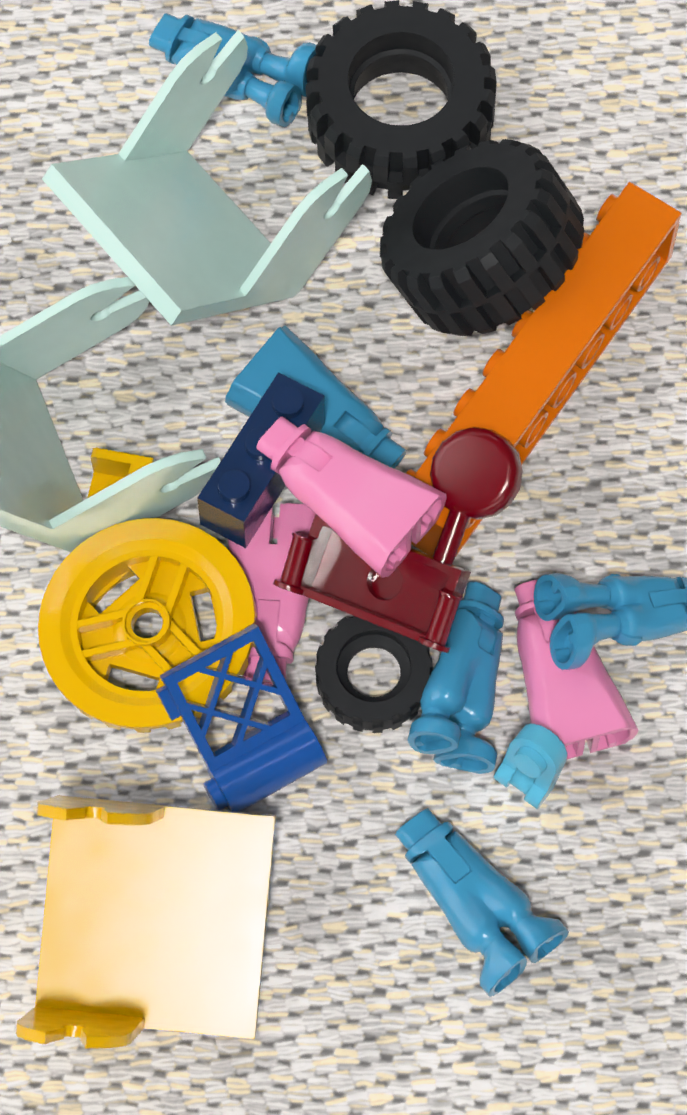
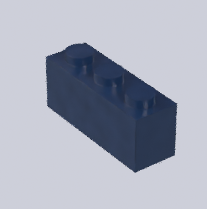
M279 372L197 497L200 525L244 548L248 546L285 487L280 474L271 469L272 460L256 449L259 440L276 420L282 416L297 427L303 424L311 428V433L313 431L320 432L325 424L324 395Z

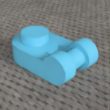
M526 724L510 743L503 762L498 767L493 778L505 787H508L510 784L526 794L524 798L526 802L539 809L553 790L566 763L568 753L564 744L553 732L541 725Z

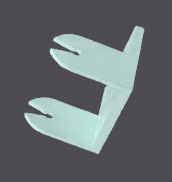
M237 30L215 58L214 56L222 41L217 32L196 45L179 61L119 154L51 164L42 178L171 326L293 298L304 287L370 192L372 179L369 170L363 164L344 186L343 184L348 174L340 168L307 194L293 211L272 243H270L188 152L189 148L238 76L246 61L248 45L245 37L239 30Z
M129 277L109 279L84 287L0 336V527L68 552H72L87 538L112 525L129 520L157 518L188 501L203 490L221 462L220 458L217 457L195 467L206 459L203 449L181 452L150 463L85 500L82 498L36 379L114 335L141 316L148 307L149 300L140 290L118 299L135 286Z

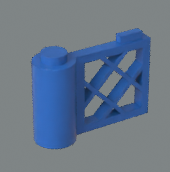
M255 623L159 675L164 686L155 691L171 720L181 716L207 767L211 779L204 782L203 786L217 810L221 811L227 807L231 812H241L327 764L325 753L317 737L306 722L259 626ZM252 642L259 655L253 679L227 672L233 652ZM220 660L217 669L209 667V665ZM266 671L273 685L263 682ZM196 672L214 676L205 705L186 700L177 683ZM224 679L250 687L241 715L215 708ZM260 690L279 695L286 712L268 722L251 718ZM191 710L202 713L199 724ZM212 716L237 722L232 742L212 752L205 738ZM248 726L256 728L245 734Z

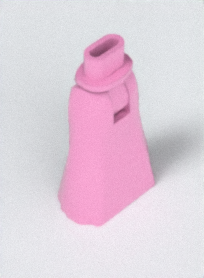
M283 416L276 420L261 437L256 446L258 451L272 460L271 469L280 474L289 491L318 515L382 578L389 577L411 551V541L417 544L436 523L445 506L447 495L438 489L374 460L330 435L317 431L311 433V428L305 424L297 427Z
M294 503L280 504L279 517H274L272 506L246 548L228 539V549L240 564L251 587L257 610L256 625L259 626L285 680L286 666L293 662V652L303 632L309 598L273 585L275 579H281L293 538L292 532L309 533L316 515L305 504ZM277 539V544H272V540ZM255 647L251 648L248 657L249 665L243 675L253 679L259 661V655ZM266 671L263 682L273 685Z
M538 579L516 586L514 590L519 602V607L515 610V616L518 621L517 647L527 689L531 724L541 725L553 732L564 744L568 753L567 759L582 756L585 741H587L590 753L625 744L638 734V728L621 694L606 671L595 646L593 645L589 658L580 668L571 670L559 669L553 662L550 653V637L559 620L544 621L537 614L534 605V589Z

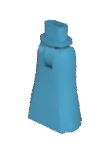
M286 325L279 327L234 379L226 394L225 403L228 406L250 417L279 372L324 395L325 424L320 430L321 433L330 435L360 453L394 469L403 460L407 452L406 449L390 439L392 432L384 428L372 409L346 387Z

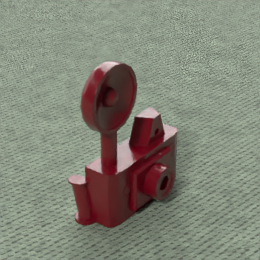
M478 427L456 431L440 444L432 459L430 477L432 486L447 495L444 507L450 511L433 557L411 548L407 557L389 577L382 578L318 515H315L309 533L292 532L293 538L281 579H275L273 585L306 596L414 639L432 649L449 653L450 647L446 643L471 574L470 571L453 565L454 559L470 518L480 520L496 516L510 506L520 490L523 475L519 453L504 436L494 430Z

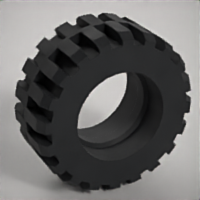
M399 0L384 1V8L375 10L372 5H368L356 10L355 19L350 20L346 16L333 25V36L330 34L323 35L315 47L316 56L310 59L307 68L306 107L308 131L311 142L317 144L318 156L325 166H330L335 162V172L342 168L348 174L344 182L347 183L363 164L369 170L372 179L369 194L374 196L376 188L387 189L388 199H398L400 195H403V191L410 190L409 184L419 175L423 177L432 170L431 165L440 159L447 160L455 155L454 151L466 146L475 148L478 147L479 142L490 140L491 128L494 126L497 80L495 68L490 65L491 55L486 45L482 42L476 43L477 33L465 22H462L459 26L456 25L454 14L442 8L437 13L428 10L427 3L413 1V6H399ZM391 73H410L434 83L444 93L448 101L437 114L425 121L412 125H391L375 120L367 115L356 104L354 98L361 88L377 77Z
M502 139L500 144L494 140L479 142L478 147L470 148L466 146L454 151L455 155L447 160L440 159L431 165L432 170L423 177L419 175L409 184L410 190L405 196L400 195L394 203L393 215L386 217L383 225V236L380 237L382 268L417 316L433 330L446 334L452 333L458 336H472L474 331L486 334L496 331L497 326L506 323L511 325L522 319L521 314L530 308L536 310L546 302L544 297L551 290L557 291L565 281V272L573 270L578 260L579 251L577 249L582 248L584 236L582 209L548 158L534 146L515 140Z

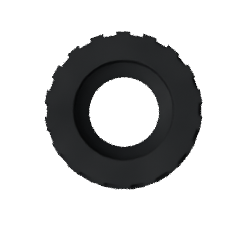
M356 616L349 619L345 617L338 621V626L333 630L329 629L326 633L322 646H319L316 654V686L324 707L328 712L331 711L335 715V719L344 725L346 723L353 726V730L360 732L371 730L373 733H383L385 729L392 728V730L402 727L403 722L408 719L411 721L418 715V710L421 707L422 693L433 671V662L429 654L430 648L414 639ZM380 648L388 651L396 658L400 666V679L392 691L383 696L369 697L362 695L352 687L347 674L348 666L352 658L362 650Z

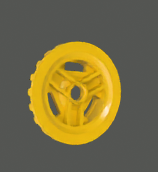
M162 518L129 520L112 525L87 538L62 561L53 574L42 599L38 622L39 646L44 664L57 688L68 701L90 719L99 720L114 729L128 728L134 729L138 733H151V729L162 727L170 730L181 727V722H183L181 716L171 720L155 690H128L108 682L111 669L116 668L158 680L157 690L164 686L159 675L248 626L256 624V604L250 584L240 564L231 552L210 534L190 524ZM133 576L139 579L102 613L99 614L95 607L98 602L113 587ZM208 592L211 595L217 627L214 639L201 641L192 596ZM146 613H156L163 620L160 632L151 638H141L134 632L136 620ZM252 642L233 652L227 672L244 675L249 665L248 657L251 648L254 647ZM220 660L209 665V667L217 669ZM196 672L177 684L186 700L205 705L214 676ZM224 679L218 700L220 698L224 700L233 691L232 685L234 682ZM191 710L194 717L196 716L199 719L202 716L201 712Z

